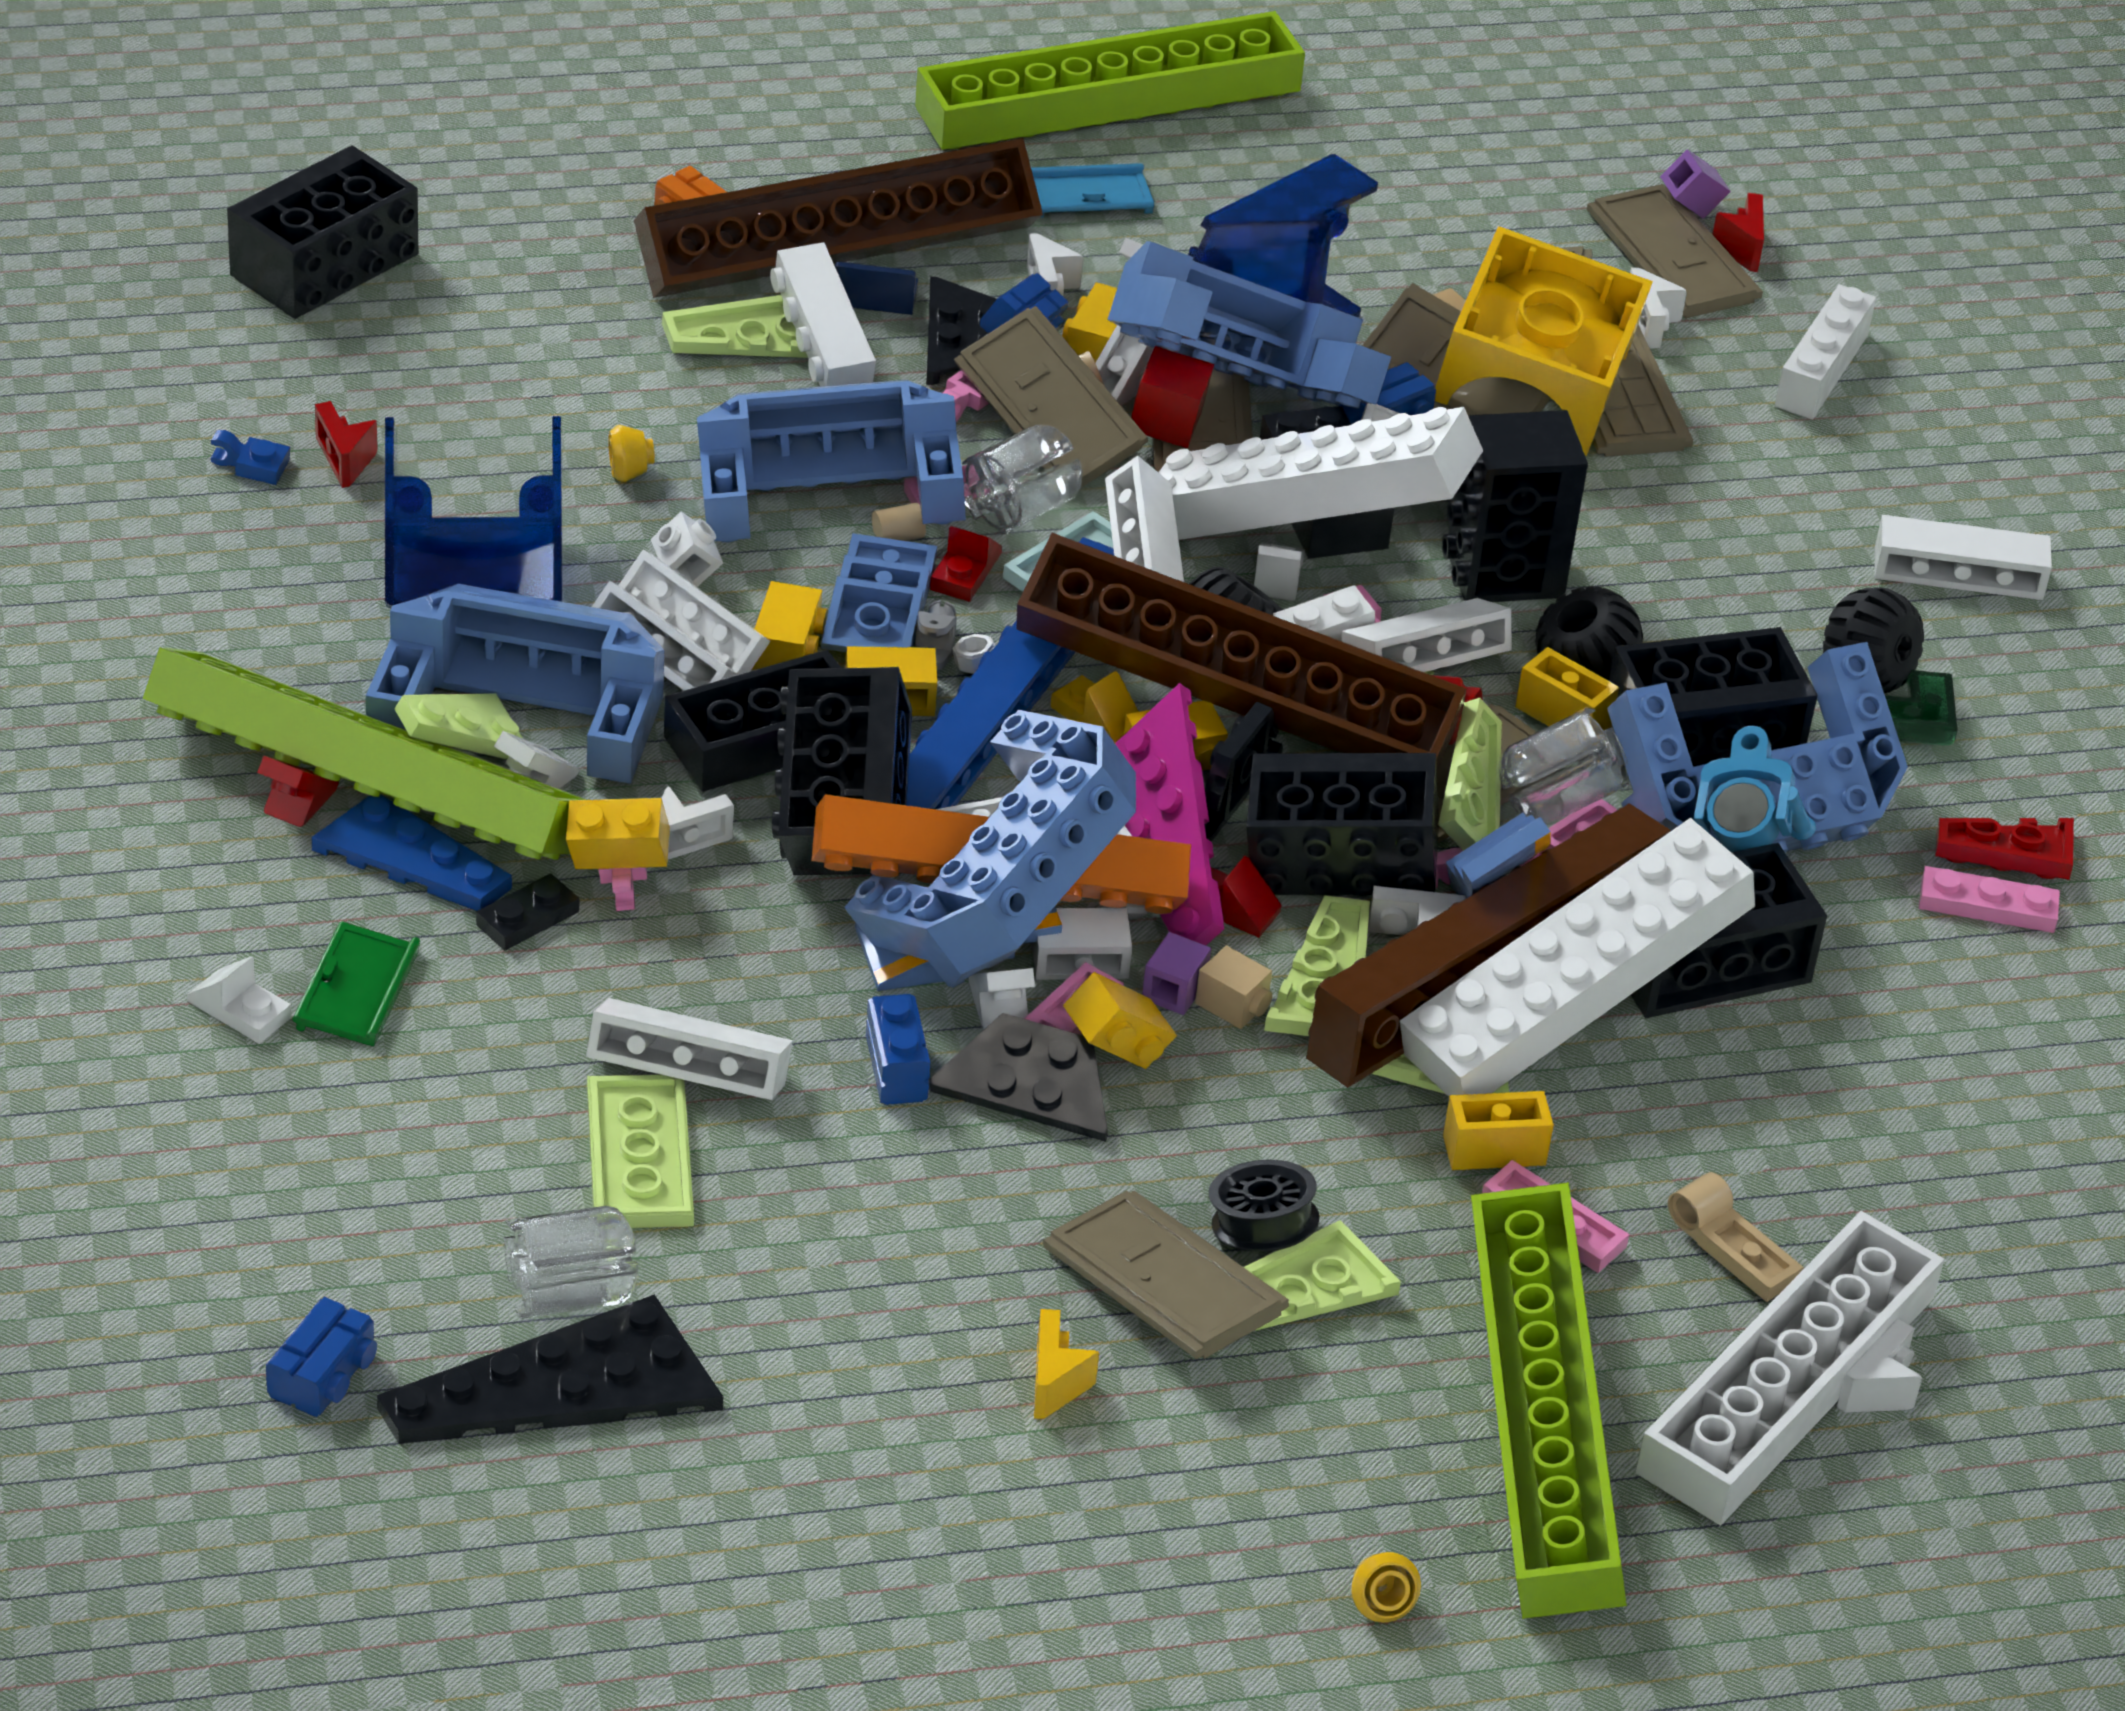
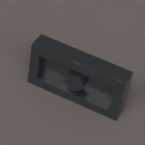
M550 873L476 911V925L506 951L578 913L580 898Z

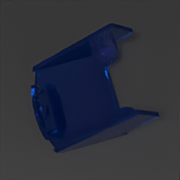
M1330 154L1205 216L1200 226L1206 229L1199 248L1191 246L1188 255L1194 257L1193 261L1296 299L1309 303L1323 304L1355 317H1360L1361 308L1325 284L1331 239L1340 236L1346 230L1349 223L1350 204L1376 192L1378 182L1338 155Z
M552 416L553 475L535 476L523 484L519 495V517L432 518V495L426 482L417 477L397 476V432L394 417H385V605L391 609L392 605L414 600L456 584L563 602V440L561 416Z

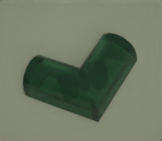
M1911 670L1907 681L1908 698L1885 695L1899 741L1941 746L1953 744L1956 740L1958 728L1952 674Z

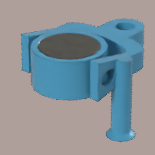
M1746 726L1738 730L1732 740L1730 758L1710 761L1704 765L1701 772L1694 821L1709 834L1711 825L1717 840L1730 852L1772 844L1778 837L1779 831L1782 836H1792L1796 840H1807L1813 836L1816 830V823L1808 817L1799 792L1795 788V776L1791 765L1785 761L1772 758L1771 743L1768 735L1758 726ZM1757 779L1769 780L1781 785L1778 806L1768 786ZM1723 783L1722 785H1720V786L1713 792L1714 788H1715L1717 785Z

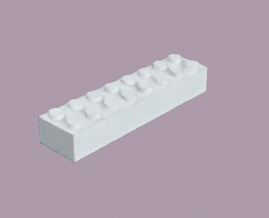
M1438 407L1427 413L1411 416L1401 413L1389 419L1374 422L1364 419L1352 425L1337 428L1327 425L1315 431L1300 434L1290 431L1279 437L1263 440L1259 437H1253L1242 443L1226 446L1224 443H1217L1206 449L1195 451L1180 449L1166 458V463L1158 473L1171 482L1178 539L1182 540L1452 499L1480 457L1483 449L1464 407L1448 410L1444 407Z
M1689 818L1401 1019L1400 1027L1404 1055L1448 1097L1450 1095L1494 1092L1754 908L1753 871L1692 818Z
M1860 1211L1644 1433L1636 1474L1721 1526L1839 1400L1845 1374L1897 1319L1910 1325L1934 1299L1944 1258Z

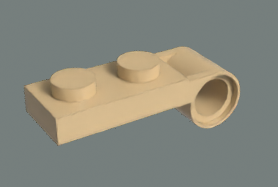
M1708 1172L1669 1196L1668 1210L1678 1227L1766 1302L1779 1295L1804 1269L1801 1264L1733 1209L1731 1189L1718 1174Z

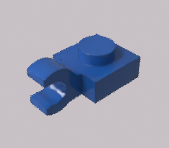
M217 430L211 440V445L222 447H216L211 456V462L219 466H234L235 476L277 485L290 461V446L273 443L269 440L249 437L246 444H243L233 433L226 430Z

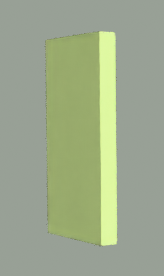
M661 1074L587 1076L594 1229L694 1226L685 1081Z

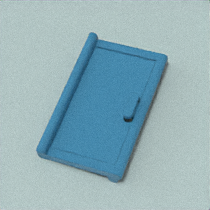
M1142 163L1031 167L1043 212L1040 218H1044V213L1144 209V214L1153 213L1154 200L1143 174L1144 165Z

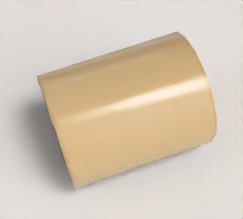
M911 503L872 512V527L876 537L901 541H911L925 537L926 525L922 522L921 506L919 503Z

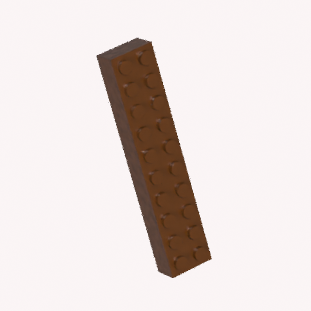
M1021 138L644 207L634 219V224L653 298L768 277L770 276L771 269L776 268L778 250L824 242L833 264H835L836 262H847L1027 228L1043 215L1025 142Z
M1051 533L1017 603L1016 629L1172 689L1180 683L1191 690V696L1243 716L1249 712L1256 702L1273 708L1275 715L1274 723L1277 724L1279 730L1340 753H1436L1438 769L1463 710L1467 690L1464 687L1055 533Z
M1629 803L1612 814H1606L1600 821L1585 830L1577 831L1571 838L1554 848L1545 850L1540 856L1525 865L1514 868L1508 875L1496 882L1483 886L1477 893L1460 903H1454L1448 910L1431 920L1423 921L1414 930L1402 937L1389 941L1383 948L1366 958L1358 959L1352 966L1337 975L1324 979L1318 985L1314 996L1316 1001L1312 1024L1308 1032L1309 1043L1306 1059L1348 1088L1404 1054L1400 1027L1401 1019L1671 832V830Z

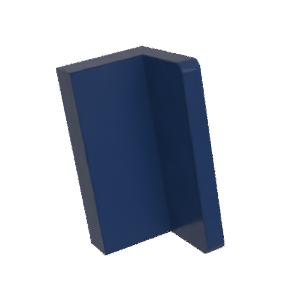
M846 262L835 263L836 271L853 308L913 315L918 292V278H916L915 271Z

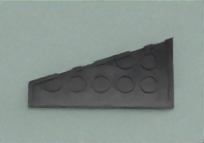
M654 1294L377 1395V1409L398 1444L462 1438L466 1430L495 1427L496 1434L515 1432V1425L540 1422L543 1423V1429L624 1421L628 1413L655 1410L658 1417L677 1415V1408L703 1405L705 1412L723 1410L724 1396Z

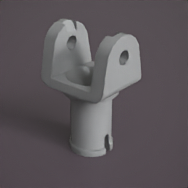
M941 600L933 602L928 612L918 611L915 636L916 648H936L937 671L943 669L953 656L952 648L954 647L957 622L954 606L950 602L945 601L944 607H940Z

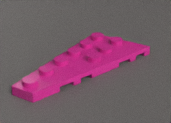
M1179 683L1115 744L1136 772V813L1125 824L1129 833L1134 837L1191 844L1188 898L1176 910L1173 909L1171 913L1160 914L1169 932L1207 946L1224 930L1218 882L1212 879L1209 860L1214 857L1213 845L1211 841L1206 839L1204 825L1209 822L1201 762L1195 759L1193 740L1197 738L1195 723L1189 718L1188 705L1192 704L1191 690Z

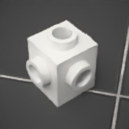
M680 512L669 523L662 526L658 533L651 538L657 558L696 587L723 564L714 542L716 534L705 521L701 519L695 521L683 512Z

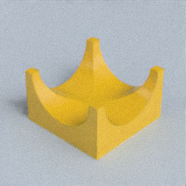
M1498 226L1452 331L1435 387V401L1447 405L1457 389L1468 382L1481 378L1502 377L1527 383L1547 394L1562 410L1568 411L1584 454L1587 456L1623 360H1626L1653 281Z

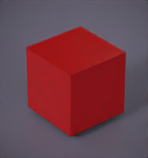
M1154 346L1140 381L1131 416L1132 420L1146 436L1188 448L1203 410L1215 364Z

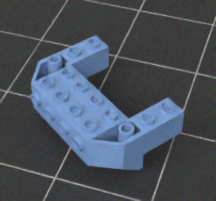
M1147 241L1125 263L1107 319L1121 327V333L1138 338L1139 343L1154 348V346H1158L1215 364L1214 370L1230 375L1235 373L1245 376V381L1259 386L1267 387L1269 385L1282 390H1286L1287 386L1298 389L1297 396L1319 403L1324 401L1338 406L1342 404L1359 409L1360 402L1377 404L1391 356L1356 344L1363 319L1323 304L1309 303L1195 262L1192 256L1151 241Z
M909 380L739 393L717 408L697 417L706 523L716 534L714 541L728 543L738 539L751 538L747 490L759 489L769 491L778 487H814L818 484L838 482L853 484L862 480H898L909 476H916L923 524H949L953 521L966 520L964 479L956 432L954 396L928 389Z
M456 584L414 600L392 605L390 610L391 639L366 693L367 716L406 730L394 709L403 695L432 694L435 687L470 694L496 693L501 700L595 715L587 734V776L631 784L661 705L664 687V649L632 614L463 584Z
M1867 642L1828 649L1807 667L1813 687L1818 695L1817 699L1830 738L1771 751L1772 758L1785 761L1791 765L1795 776V788L1799 792L1808 817L1816 823L1815 833L1807 840H1796L1792 836H1782L1779 831L1778 837L1772 844L1779 843L1785 853L1801 848L1803 850H1811L1821 847L1828 842L1843 840V842L1852 841L1869 834L1867 828L1882 818L1908 768ZM1667 683L1626 690L1607 708L1633 789V793L1621 804L1624 807L1630 803L1672 831L1689 818L1694 820L1701 772L1704 765L1695 767L1692 765ZM1757 779L1768 786L1778 806L1781 785L1773 781ZM1723 783L1717 785V786L1714 788L1713 792H1714L1720 785H1722ZM1710 825V835L1717 840Z
M1018 710L1015 714L1009 716L1003 722L1001 730L990 743L1017 780L1021 781L1017 787L1001 799L996 811L983 825L972 832L968 843L953 859L944 864L940 870V875L928 888L872 875L858 886L855 896L844 907L873 946L928 960L947 986L952 988L964 983L965 979L984 968L989 969L1013 954L1136 813V772L1103 726Z

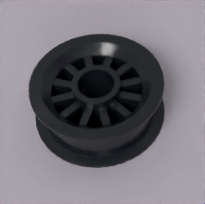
M1255 1160L1228 1168L1220 1173L1209 1187L1210 1202L1217 1209L1212 1218L1213 1233L1222 1243L1232 1248L1251 1252L1281 1250L1304 1241L1317 1229L1320 1219L1317 1207L1311 1202L1317 1191L1314 1176L1306 1168L1283 1160Z

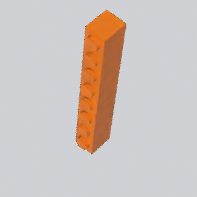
M825 794L816 807L812 861L822 862L825 868L834 871H849L853 867L871 869L870 873L879 877H896L899 873L917 875L918 881L933 883L940 875V870L944 864L961 851L968 843L972 832L983 825L989 817ZM1117 834L1060 901L1076 902L1084 897L1099 899V904L1105 907L1122 908L1126 907L1127 903L1144 905L1145 910L1150 913H1171L1173 909L1176 910L1188 898L1191 844Z

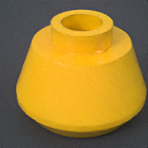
M620 424L609 431L608 449L613 478L625 483L646 473L647 464L655 463L653 439H645L643 431Z
M1395 1552L1374 1554L1362 1560L1355 1569L1351 1587L1352 1598L1356 1608L1366 1618L1375 1622H1392L1405 1616L1415 1606L1421 1591V1579L1416 1566L1407 1557Z

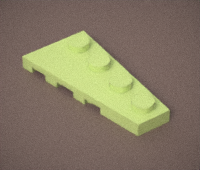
M781 295L662 313V326L672 353L808 358L806 352H800L798 348L796 328L793 322H788L785 318Z
M1481 698L1464 702L1438 823L1463 851L1500 827L1502 721Z
M1324 895L1307 930L1304 944L1301 950L1298 949L1293 960L1292 969L1287 979H1284L1278 991L1277 1000L1266 1016L1264 1031L1309 1036L1308 1032L1312 1024L1316 1001L1314 996L1318 985L1324 979L1333 977L1349 968L1358 959L1366 958L1370 901Z
M1341 1220L1314 1232L1307 1239L1294 1246L1277 1250L1244 1267L1289 1299V1307L1281 1311V1316L1256 1330L1399 1295L1401 1281Z

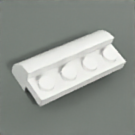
M644 549L620 584L617 585L609 581L592 606L594 608L632 614L664 649V676L683 691L750 672L770 643V640Z

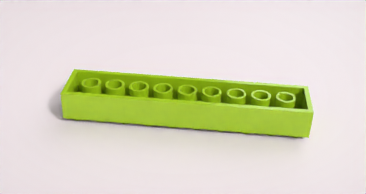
M1271 11L918 67L915 107L941 150L959 149L963 146L996 143L1000 140L1032 137L1036 134L1068 131L1073 128L1091 125H1105L1109 122L1128 119L1137 120L1146 116L1164 113L1173 114L1182 110L1201 107L1210 108L1219 104L1246 102L1250 99L1282 96L1286 93L1301 91L1305 51L1277 12Z
M159 647L142 698L157 704L156 712L163 716L176 720H183V717L197 721L195 725L197 729L219 736L222 735V732L236 736L234 742L249 749L261 751V748L275 751L274 758L295 766H300L301 763L315 767L314 774L329 780L339 782L342 778L355 782L353 789L371 796L380 797V794L394 797L393 804L413 812H420V809L435 813L433 820L455 828H460L461 825L474 828V836L500 844L501 840L516 844L515 852L540 860L544 856L558 860L560 854H570L566 842L569 800H586L451 747L412 738L404 729L200 651Z
M1569 1182L1471 1195L1513 1557L1522 1619L1627 1606Z

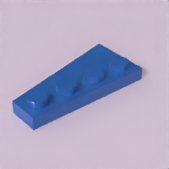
M381 794L380 797L369 795L311 837L312 851L327 856L332 851L346 856L347 864L365 869L367 865L382 869L388 872V879L404 885L406 882L423 884L427 886V893L475 911L494 903L512 889L511 874L406 809L394 805L393 801Z

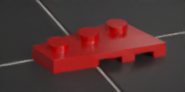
M1939 818L1936 831L1935 857L1945 858L1953 863L1970 862L1987 865L1999 871L2015 870L2032 873L2044 879L2061 878L2070 880L2073 868L2074 818H2058L2057 825H2038L2036 818H2019L2017 825H2000L1992 818Z

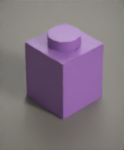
M1688 149L1660 176L1674 199L1703 219L1731 192L1717 170Z
M1168 932L1145 965L1142 995L1150 998L1155 1005L1185 1015L1196 999L1199 970L1210 960L1211 947Z

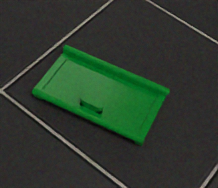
M339 922L292 1018L293 1022L296 1023V1029L304 1031L306 1027H310L374 1047L418 955L420 939L413 937L408 942L346 922Z

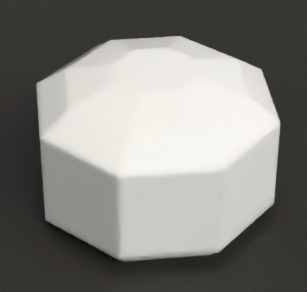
M981 634L962 637L952 648L954 661L959 671L974 674L986 651L991 652L996 645L992 638Z

